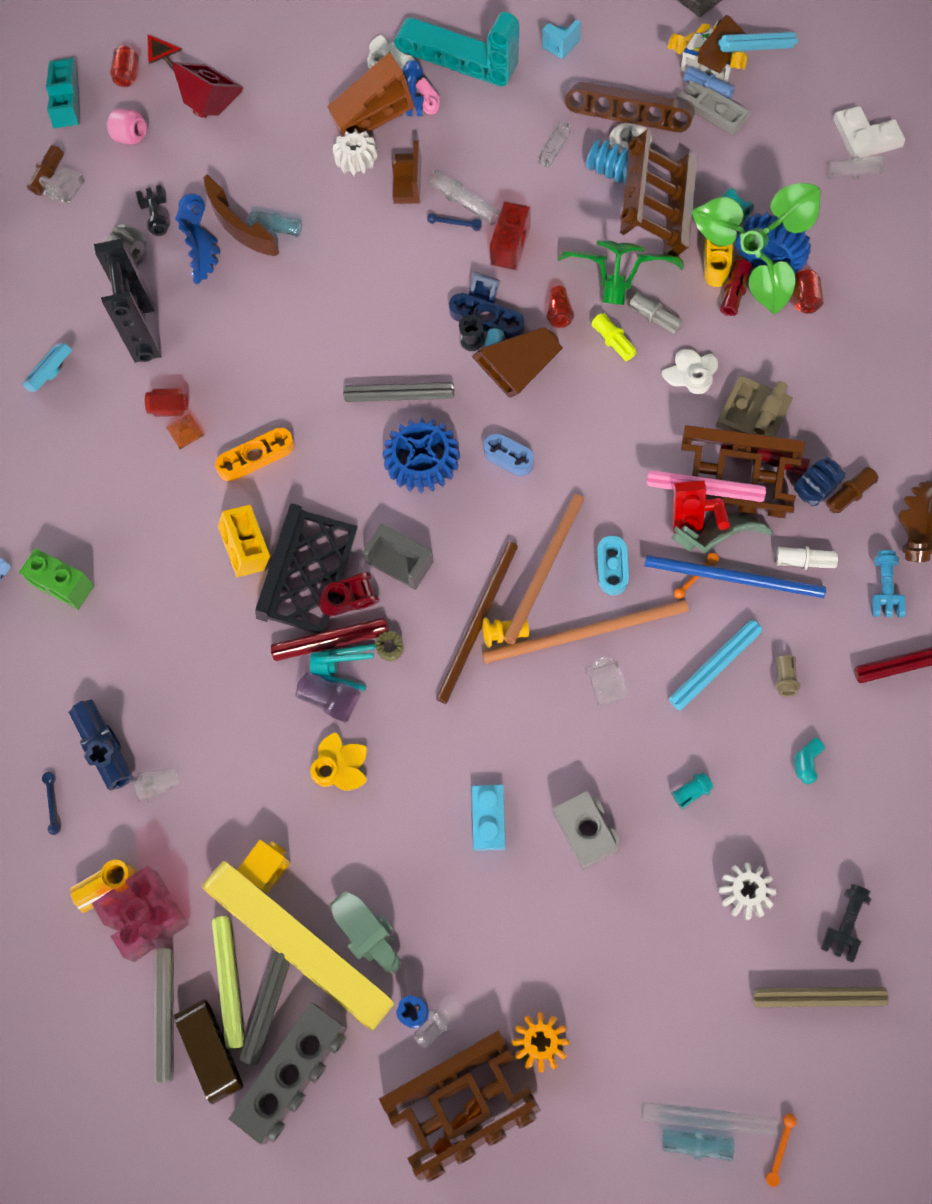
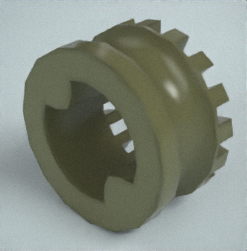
M391 631L380 634L375 644L379 656L386 661H394L401 657L404 646L399 634ZM394 640L397 649L394 652L386 653L383 646L384 642Z

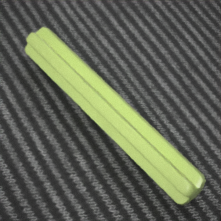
M220 916L212 920L225 1046L227 1049H236L243 1047L245 1041L231 919L228 916Z

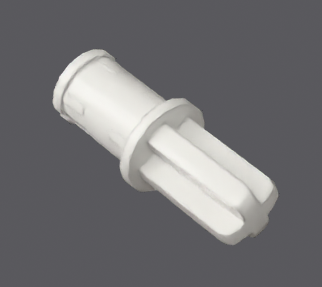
M805 546L804 549L777 547L776 565L797 566L807 570L808 567L834 569L838 564V554L835 551L810 550L809 546Z

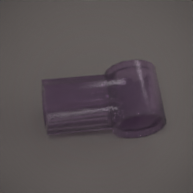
M306 672L297 684L295 696L300 700L323 709L326 714L337 720L348 722L361 693L340 682L333 684Z

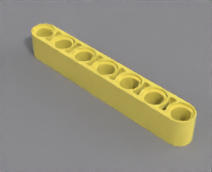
M222 861L201 885L212 898L278 953L282 952L288 962L370 1030L374 1031L395 1005L385 993L227 862Z

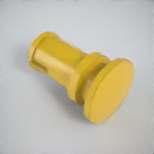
M488 618L483 619L482 634L488 648L491 647L492 641H497V643L503 642V638L512 620L501 622L500 619H495L494 623H489ZM527 619L517 638L529 637Z

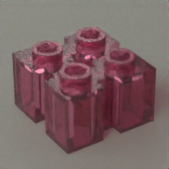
M149 866L144 867L126 879L125 882L129 888L123 892L113 888L91 903L102 923L109 928L117 930L116 933L111 935V938L122 957L132 962H136L155 949L156 945L153 940L158 936L169 939L189 925L177 903L169 898H163L170 892L158 872ZM143 908L145 909V914L139 920L137 917L141 915L138 912Z

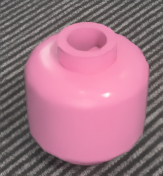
M118 108L109 115L107 122L108 133L115 142L135 145L140 143L146 135L147 125L143 116L138 111Z

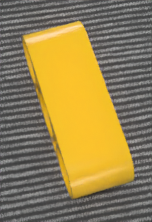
M704 237V280L710 286L721 287L725 285L729 277L732 264V244L717 246Z

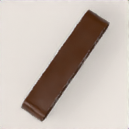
M587 82L575 83L565 97V105L573 113L672 132L686 131L695 116L693 105L687 101ZM573 93H581L584 97V102L576 101ZM598 98H607L610 106H602ZM624 103H633L635 105L636 111H627L624 107ZM649 108H659L662 115L659 117L653 116ZM675 113H685L688 120L679 121Z

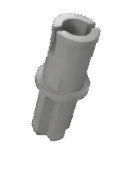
M640 293L635 294L629 304V309L647 318L650 324L655 322L672 333H677L683 324L680 318L664 310L663 304H656Z

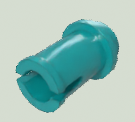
M704 772L699 775L695 773L692 780L671 792L673 799L682 810L702 795H710V790L714 786Z

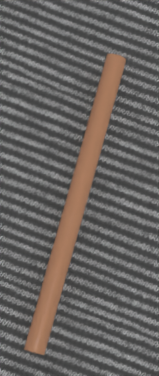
M579 494L573 495L503 638L507 643L515 644L584 501L583 496Z

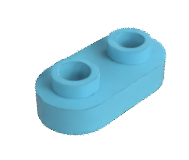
M607 536L599 542L597 548L599 586L606 594L619 595L626 590L629 582L627 545L620 537ZM615 551L617 555L615 557H609L607 555V552ZM611 578H615L619 581V583L616 585H612L608 582V580Z

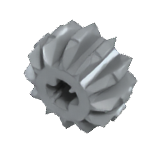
M121 223L118 227L115 226L112 233L107 234L108 238L105 242L123 238L136 265L138 261H141V256L145 253L144 248L147 244L145 235L130 225Z

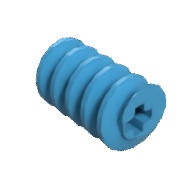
M597 139L587 157L586 166L588 170L596 169L597 174L603 175L605 173L608 179L615 178L617 183L624 181L625 185L628 148H624L620 154L618 153L619 144L616 143L612 149H609L610 140L606 139L600 145V140Z

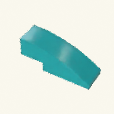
M73 57L49 61L46 90L49 96L47 111L53 128L79 125L80 103L75 59Z

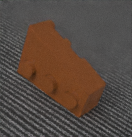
M391 52L385 55L327 106L333 122L342 137H344L345 131L351 134L354 133L355 129H357L359 134L365 131L369 133L415 108L405 76Z

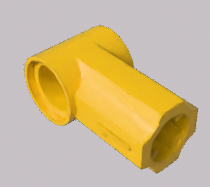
M121 860L108 861L100 871L71 887L70 895L82 913H86L118 893L132 890L138 882V871L134 866ZM123 868L125 872L124 878L120 883L116 884L115 875L117 871Z

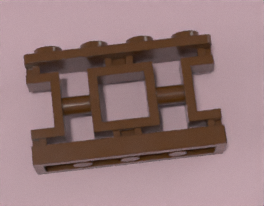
M685 425L681 451L695 452L692 476L698 477L699 473L715 475V479L722 480L725 457L753 460L750 484L758 485V481L775 484L772 499L783 500L784 505L706 494V499L721 498L724 500L725 506H738V512L756 514V509L767 510V516L785 518L786 513H794L796 495L781 493L785 465L801 466L805 441ZM691 441L732 446V450L720 449L717 464L701 462L703 446L691 445ZM751 449L792 455L791 458L779 457L777 472L760 470L763 454L750 452Z
M499 1030L379 1098L391 1125L396 1129L409 1121L422 1147L420 1151L407 1158L418 1180L426 1179L427 1182H431L439 1178L446 1172L444 1167L454 1161H457L458 1164L468 1161L476 1155L475 1149L485 1143L488 1146L495 1145L506 1138L505 1132L516 1125L519 1129L526 1127L537 1119L535 1114L540 1112L541 1109L529 1087L513 1095L500 1070L501 1067L512 1062L514 1058ZM489 1061L497 1079L479 1089L470 1071ZM470 1086L483 1114L453 1130L441 1102ZM504 1092L513 1109L524 1102L526 1103L483 1128V1126L495 1120L486 1102ZM428 1096L436 1115L420 1124L414 1110L409 1106ZM443 1127L452 1144L465 1138L458 1144L423 1163V1161L435 1155L426 1138Z

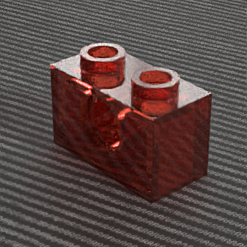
M504 201L489 246L492 266L517 271L531 227L530 206Z

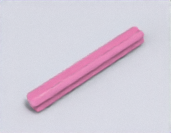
M653 470L649 471L646 483L651 487L674 490V483L705 480L706 494L763 502L766 494V487L761 485Z

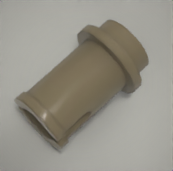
M791 655L779 656L776 658L778 682L775 684V689L778 690L780 696H795L798 694V689H800V683L797 681L796 657H791Z

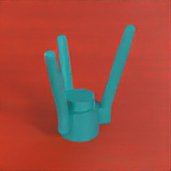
M368 644L312 652L310 656V673L312 676H320V682H331L364 691L366 690L365 685L331 676V674L337 673L338 662L373 659L374 653L359 652L374 650L376 645Z

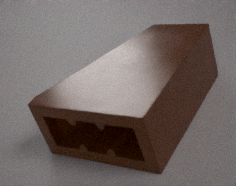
M543 327L484 347L471 357L499 388L511 398L519 394L563 347L559 343L558 337L552 331Z

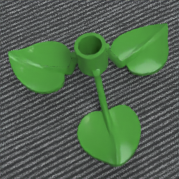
M796 183L781 189L774 196L770 205L772 213L779 219L764 230L754 228L745 232L744 228L739 226L744 217L742 207L736 200L730 197L713 199L692 211L697 227L710 242L719 246L731 245L735 242L737 231H739L742 250L747 254H755L757 258L760 257L767 263V265H760L752 271L749 277V289L753 297L772 314L779 312L790 300L795 289L796 276L789 263L780 261L773 265L772 260L762 253V250L768 245V233L782 222L785 229L792 233H802L810 229L817 221L820 213L821 189L810 183Z

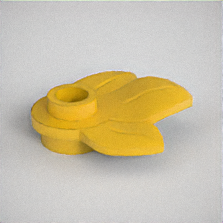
M337 733L327 736L318 746V758L312 763L310 768V775L313 781L322 787L335 785L343 791L360 788L367 782L365 775L358 770L366 759L367 747L360 744L342 746V741ZM330 767L332 769L331 774L327 777L322 776V769Z

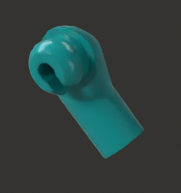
M816 737L794 756L795 774L804 784H812L817 780L818 773L815 771L814 759L825 750L824 744Z

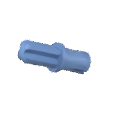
M689 67L684 74L683 79L685 82L693 81L705 88L708 87L729 100L735 91L734 85L716 78L714 73L709 75L694 67Z

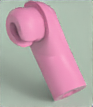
M422 78L415 87L423 95V110L427 114H434L439 109L440 96L426 78Z

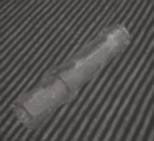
M438 169L433 171L436 177L432 174L430 175L428 184L445 194L446 199L449 201H456L488 222L491 226L496 224V221L493 219L499 220L501 211L462 187L460 181H453Z

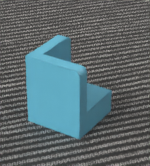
M577 19L568 29L562 25L555 27L550 23L542 29V48L561 59H564L581 40V21Z

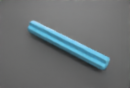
M795 32L723 35L722 39L718 41V45L721 46L722 52L793 48L798 43V38H796Z
M753 619L749 620L670 696L669 702L677 710H682L761 634V625Z

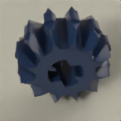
M828 456L822 457L797 481L794 490L804 502L811 506H817L845 478V472L835 460L830 459Z

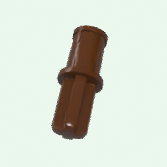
M51 145L41 163L36 164L37 169L26 186L29 191L42 196L50 179L56 176L55 170L64 156L61 148Z
M865 467L851 481H845L842 484V488L827 500L826 505L832 513H841L853 501H859L863 497V493L878 482V474L872 468Z

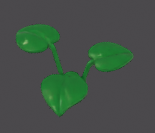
M600 240L596 243V245L604 246L616 254L614 275L609 274L608 280L604 261L607 260L606 256L578 250L564 251L558 256V261L573 256L588 258L598 263L602 276L601 286H604L602 302L624 305L626 289L630 290L631 282L641 263L652 260H664L675 264L681 270L684 267V261L672 255L658 253L637 254V260L625 282V276L619 275L621 255L630 251L644 252L645 248L632 243H617L609 240Z

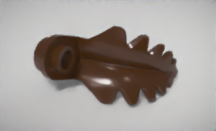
M929 480L926 483L920 482L918 484L919 487L911 488L916 496H906L904 498L905 503L910 509L900 511L898 516L908 534V541L902 546V552L905 553V560L911 562H927L931 559L932 481Z

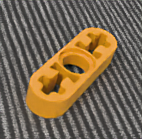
M285 428L273 429L219 455L215 461V468L223 480L234 481L289 455L295 446L290 431ZM282 438L285 445L280 446L276 440ZM266 444L269 445L272 452L268 453ZM253 449L263 451L262 456L257 460L248 459V453ZM240 456H242L245 462L244 465H242L241 461L239 460ZM229 462L233 466V469L228 471L225 465Z

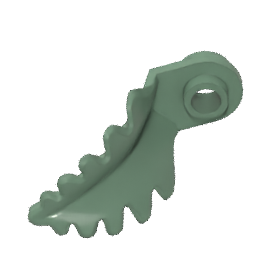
M727 513L730 527L726 530L718 529L716 518H713L706 524L700 536L684 525L682 529L675 527V534L672 536V539L690 552L696 546L704 553H707L731 535L744 531H757L770 536L772 530L766 524L757 521L755 517H747L744 513L735 517L732 513Z

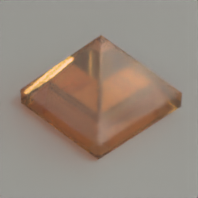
M190 413L166 426L179 449L204 436Z

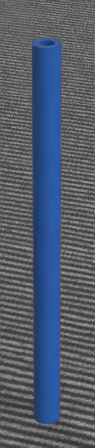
M646 555L644 567L823 599L826 594L825 586Z

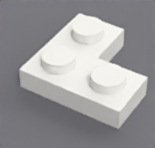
M861 106L835 112L833 120L852 160L901 148L905 143V138L896 119L870 126Z

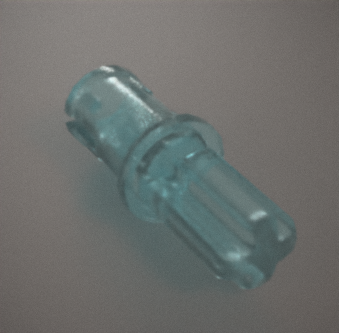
M252 211L248 215V225L250 227L254 223L259 222L266 230L271 231V234L282 233L295 237L300 236L302 221L299 219L281 217L278 213L271 215Z

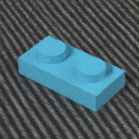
M503 785L472 786L473 850H505Z

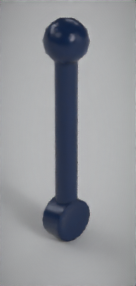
M430 213L427 216V221L430 224L440 222L468 226L474 231H479L482 228V222L479 219L465 221L437 217L434 213Z
M46 772L42 776V782L46 784L50 825L47 830L49 834L56 835L60 832V826L56 823L53 784L56 781V777L52 773Z

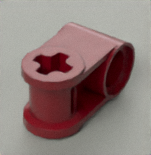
M360 573L328 584L319 599L321 611L329 616H337L377 604L380 600L378 596L374 595L369 581L371 579L370 573ZM328 595H337L341 603L334 604L330 602Z

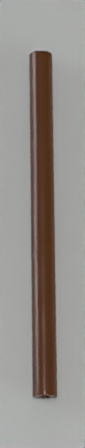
M507 542L440 688L436 700L443 704H447L482 628L483 619L487 617L517 551L518 546L515 543Z

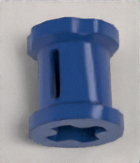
M409 995L399 1001L396 1014L398 1020L403 1025L416 1029L426 1023L429 1010L424 1001ZM409 1004L415 1007L420 1006L421 1008L417 1012L418 1019L415 1021L410 1017L405 1018V1015L409 1012L407 1008Z

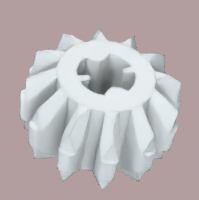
M357 129L351 134L345 131L344 137L337 136L336 144L333 145L335 164L341 168L344 174L351 171L353 176H355L359 171L365 174L366 168L373 169L374 161L377 160L378 156L376 143L373 138L369 137L366 131L359 134Z
M750 863L744 864L743 872L737 865H734L731 868L733 876L729 874L723 875L722 880L728 886L720 887L719 893L729 895V897L722 902V905L727 907L733 903L735 907L731 915L734 917L739 914L740 910H743L745 920L751 919L752 911L758 918H761L764 915L762 907L771 909L774 905L767 897L775 896L776 889L766 887V885L773 881V878L771 876H767L764 879L760 877L764 870L763 867L759 866L752 873ZM743 884H746V888L751 886L754 889V893L751 895L752 899H749V895L744 897L740 891L744 888Z

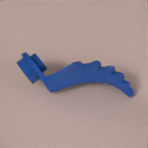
M190 193L180 199L175 220L179 223L178 229L187 236L185 243L192 248L188 253L189 257L193 258V261L190 262L191 268H194L191 275L193 276V282L199 284L201 280L208 278L206 273H213L214 269L211 264L217 265L218 260L211 254H220V250L212 244L218 243V240L200 226L205 210L203 198L195 193Z

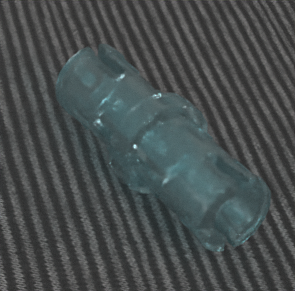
M667 1128L663 1129L662 1152L693 1155V1159L701 1160V1157H710L733 1161L734 1138L706 1135L700 1130H695L692 1133Z

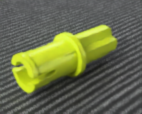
M601 313L593 319V328L603 336L605 344L608 347L612 346L624 361H630L636 356V348L624 336L623 329L617 328L605 313Z

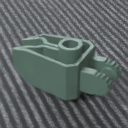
M344 891L330 905L334 920L351 940L346 944L358 960L363 956L369 962L375 959L386 972L395 973L400 968L401 959L390 946L395 941L389 934L394 930L382 914L376 918L359 897Z

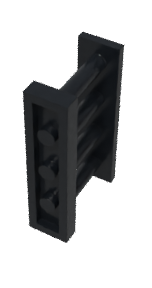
M123 238L94 244L95 254L112 285L113 295L101 297V300L132 359L136 363L160 358L161 352L145 322L144 315L145 313L155 311L154 304Z

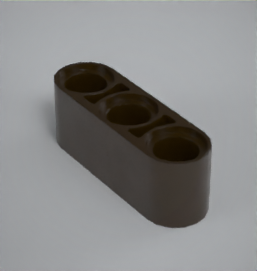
M203 999L174 1014L177 1029L209 1103L213 1105L243 1089L241 1076L230 1050L225 1046V1038L208 1001Z

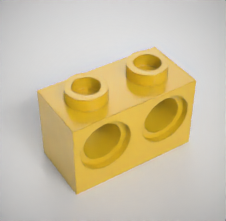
M251 504L222 511L218 529L236 577L264 571L270 554Z

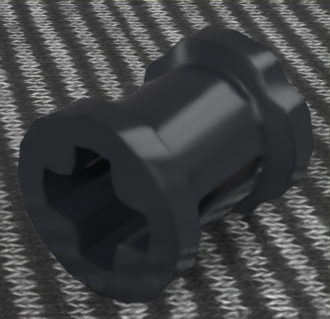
M475 315L463 317L459 322L460 344L467 351H477L484 344L482 320Z

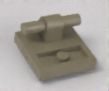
M739 376L717 420L716 427L726 431L775 437L793 400L792 396L784 394L788 385L783 381H778L774 389Z

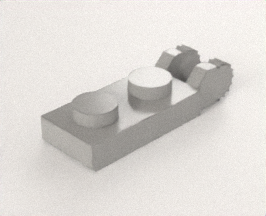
M693 81L685 85V93L679 92L675 99L691 103L695 114L733 136L750 117L749 110L708 87L705 88Z

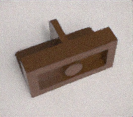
M419 140L414 141L413 153L395 154L394 161L392 162L394 204H420L422 159Z

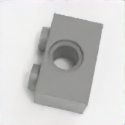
M588 791L553 808V815L582 871L617 854L618 847L616 844L620 842L613 826H606L601 817L605 813L597 797L591 798ZM589 822L596 827L597 832L593 836H584L579 831V826Z

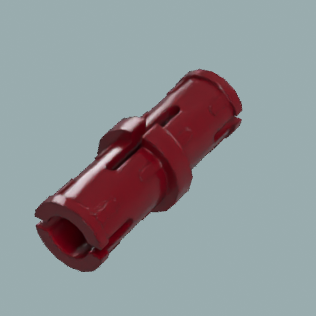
M737 259L734 262L731 277L725 283L726 293L720 311L727 316L738 314L741 298L747 291L746 281L752 264L745 259Z

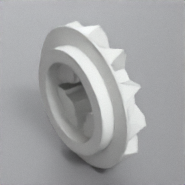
M630 123L618 125L610 134L611 149L617 143L619 144L618 153L621 154L624 148L629 146L627 142L629 136H631V139L638 137L647 128Z

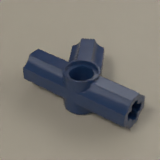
M90 699L73 705L68 713L82 738L80 744L85 752L84 758L89 766L95 765L107 789L110 791L120 789L129 784L134 777L120 752V749H122L121 744L110 726L106 725L95 702Z

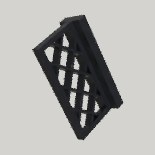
M290 503L255 609L256 619L265 622L272 620L314 633L325 632L331 616L322 612L324 617L320 626L309 623L304 613L319 607V598L313 586L325 580L330 584L333 582L331 577L335 575V582L342 580L358 526L304 511L302 506ZM305 521L318 523L322 532L308 538L303 530ZM338 529L349 532L348 540L338 546L335 545L330 536V533ZM300 536H302V538L304 539L301 542H299ZM325 536L332 549L318 555L311 543ZM307 545L314 558L299 564L294 556L295 552ZM345 548L342 556L339 551ZM335 553L340 561V566L327 572L321 560ZM292 561H293L295 567L292 568V569H290L291 564H292ZM317 562L324 575L309 582L302 569ZM299 572L305 585L290 591L286 584V579L288 576ZM284 588L287 594L281 596ZM309 589L315 602L301 609L294 596ZM329 594V601L335 604L337 595ZM289 598L297 610L288 616L276 613L278 604Z

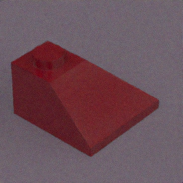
M174 62L172 66L183 103L192 108V112L202 118L219 116L242 93L244 88L207 64Z

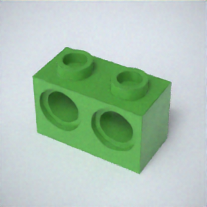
M36 548L19 571L20 575L31 586L78 610L94 587L93 583L83 572Z

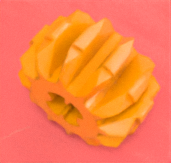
M538 1012V1024L535 1025L531 1017L527 1015L524 1019L529 1029L526 1030L519 1025L515 1028L519 1034L524 1036V1039H513L512 1044L514 1046H525V1049L515 1054L516 1058L521 1059L528 1054L530 1057L525 1064L527 1069L532 1067L534 1060H539V1073L544 1072V1060L547 1059L550 1067L553 1070L556 1069L557 1063L552 1056L555 1054L563 1060L567 1057L565 1052L557 1049V1045L569 1046L570 1044L569 1039L557 1038L558 1035L566 1031V1027L562 1025L553 1030L552 1027L557 1020L554 1015L550 1017L547 1025L543 1024V1012ZM537 1033H544L545 1039L551 1041L550 1047L545 1046L546 1051L538 1052L537 1046L531 1045L532 1038L537 1039Z

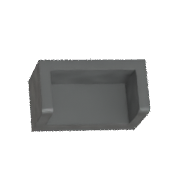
M382 523L363 550L364 559L367 564L414 590L417 589L434 562L432 550Z

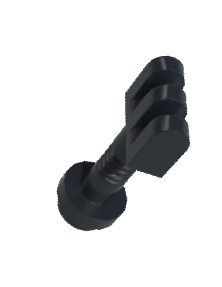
M160 184L156 186V194H153L151 187L146 188L147 196L145 197L141 190L136 191L140 208L149 209L150 218L147 220V228L155 236L166 234L169 227L167 218L160 214L158 206L159 204L166 203L164 191Z
M851 884L850 889L845 890L844 896L850 899L842 919L843 921L838 931L827 928L821 944V950L828 952L831 942L834 940L837 943L833 955L841 957L846 945L850 947L846 960L854 962L861 940L851 937L862 904L870 905L872 899L869 897L870 890L855 884Z

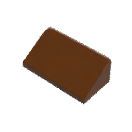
M725 15L699 49L697 63L719 74L731 60L732 52H722L718 41L722 39L723 35L746 34L729 15Z

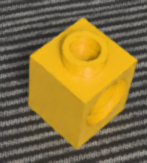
M259 840L237 871L268 894L290 865V862L284 857L287 851L272 840L268 845Z

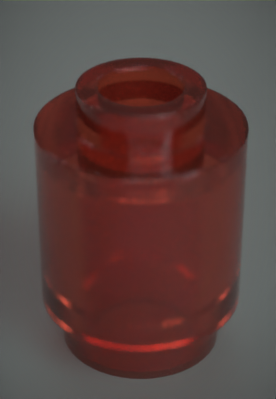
M121 46L113 51L110 75L112 81L120 87H130L136 80L139 56L132 48Z
M802 270L795 275L794 304L796 310L805 314H811L823 305L821 278L814 270Z
M181 388L152 389V392L145 393L144 403L147 414H153L155 417L183 416L184 410H188V396L186 393H183Z

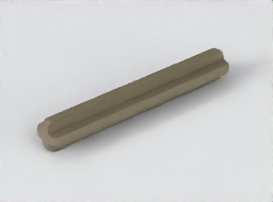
M885 987L756 988L753 990V1003L755 1007L888 1005V992Z

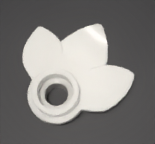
M382 35L373 39L369 45L370 53L367 58L369 69L389 52H391L401 70H403L408 61H415L414 57L400 52L395 47L394 42L388 43Z
M682 349L676 354V366L661 371L663 378L673 386H686L691 393L702 394L708 391L712 385L713 374L718 369V360L713 354L700 357L693 350Z

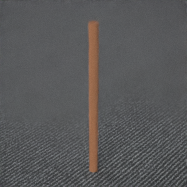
M683 600L482 652L484 663L487 664L689 611L687 601Z

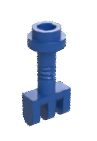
M408 61L403 67V74L407 79V86L414 107H417L416 114L422 117L423 97H416L415 86L417 80L423 76V69L419 62ZM413 109L407 111L406 115L412 116Z

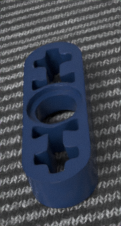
M458 293L451 297L449 301L450 315L458 322L465 316H471V312L477 317L483 312H491L494 314V318L490 321H482L483 331L488 332L490 329H499L504 332L506 339L524 333V318L516 311L465 293ZM463 304L466 305V308H462L461 311L457 310V307H461ZM512 322H515L517 325L511 329L507 328V325H511Z

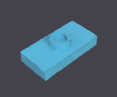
M65 343L55 344L22 382V386L28 391H38L47 379L51 381L57 376L61 370L58 366L70 354L72 349Z

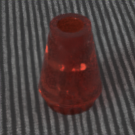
M555 286L550 290L546 317L555 328L567 327L574 317L567 290L563 286Z

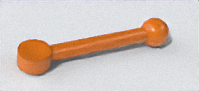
M715 553L708 554L704 565L715 566L719 561L718 555ZM693 575L681 588L675 589V598H684L686 590L700 576Z
M791 1113L786 1114L783 1118L785 1127L771 1172L765 1176V1181L770 1187H777L780 1183L778 1172L791 1129L797 1124V1118Z

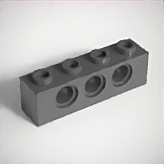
M311 1002L228 1119L260 1145L267 1144L269 1140L274 1142L286 1126L282 1121L291 1110L294 1113L306 1098V1094L303 1091L310 1081L313 1083L317 1082L327 1066L323 1062L330 1052L336 1054L344 1044L347 1037L343 1034L347 1027ZM316 1036L320 1042L319 1050L316 1054L309 1056L304 1050V1044L309 1037ZM290 1065H295L299 1070V1078L294 1084L289 1085L284 1079V1072ZM270 1094H274L279 1102L278 1108L273 1114H268L264 1109V1100Z

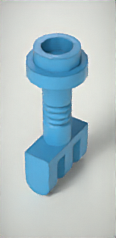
M893 550L878 551L877 557L874 558V564L881 567L882 595H873L871 597L872 616L880 617L881 605H884L885 617H892L893 605H896L897 617H905V595H894L893 566L899 565V557L896 556V551Z

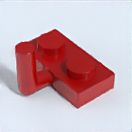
M705 480L674 483L672 513L674 533L675 527L682 529L684 525L692 531L703 530L705 511H714L718 529L726 530L730 527L724 500L721 498L706 499L707 489Z

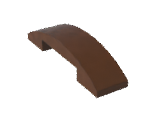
M208 174L205 175L203 180L206 193L215 216L223 228L246 247L259 253L277 256L279 251L275 238L259 222L254 223L251 227L242 222L228 208L229 203L224 189Z

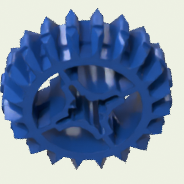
M765 212L764 215L756 213L754 217L749 216L744 221L742 227L745 232L754 228L764 230L779 218L771 216L768 212ZM783 222L768 233V245L762 250V253L772 260L773 265L780 261L789 263L795 274H797L806 265L812 246L809 243L810 237L805 235V231L802 233L789 232L785 229ZM738 231L734 245L737 248L736 253L742 256V259L749 261L752 264L751 268L767 265L760 257L757 258L755 254H747L742 250L740 245L741 238L739 237L740 232Z
M422 417L419 423L414 424L413 420L409 419V426L407 427L399 423V432L391 431V440H385L386 450H383L382 453L385 460L384 467L385 470L389 471L390 479H396L399 487L406 484L409 492L414 487H418V491L421 494L424 491V487H429L433 492L435 490L434 484L437 483L444 487V478L452 480L453 471L459 467V443L454 439L452 430L446 431L444 423L436 426V421L433 418L428 424L425 423ZM438 445L444 450L441 460L435 454ZM402 451H405L408 456L405 466L399 461Z

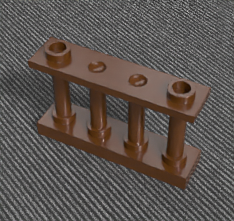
M646 129L638 137H634L628 146L629 156L623 209L620 215V233L625 235L636 226H639L663 239V254L676 257L689 248L697 157L688 153L682 159L676 162L650 148L651 131ZM648 160L670 171V182L647 170ZM646 182L668 194V205L645 193ZM643 205L666 217V228L643 216Z

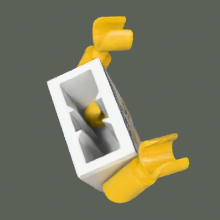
M718 20L715 26L702 24L697 32H692L686 37L679 34H671L667 49H674L678 54L683 53L681 71L686 72L689 67H694L709 75L714 73L716 78L726 83L729 81L731 68L746 69L748 54L743 51L732 52L731 60L720 74L697 63L700 47L721 20Z

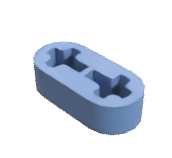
M492 434L485 439L483 443L484 455L493 464L518 476H525L533 470L534 455L527 447L501 434ZM501 445V450H496L495 453L492 452L491 446ZM526 458V463L522 462L520 465H516V459Z

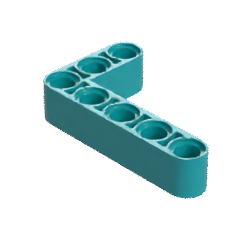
M501 12L488 33L487 43L414 18H406L394 38V45L404 54L503 87L508 84L518 65L520 25L518 19L513 14Z

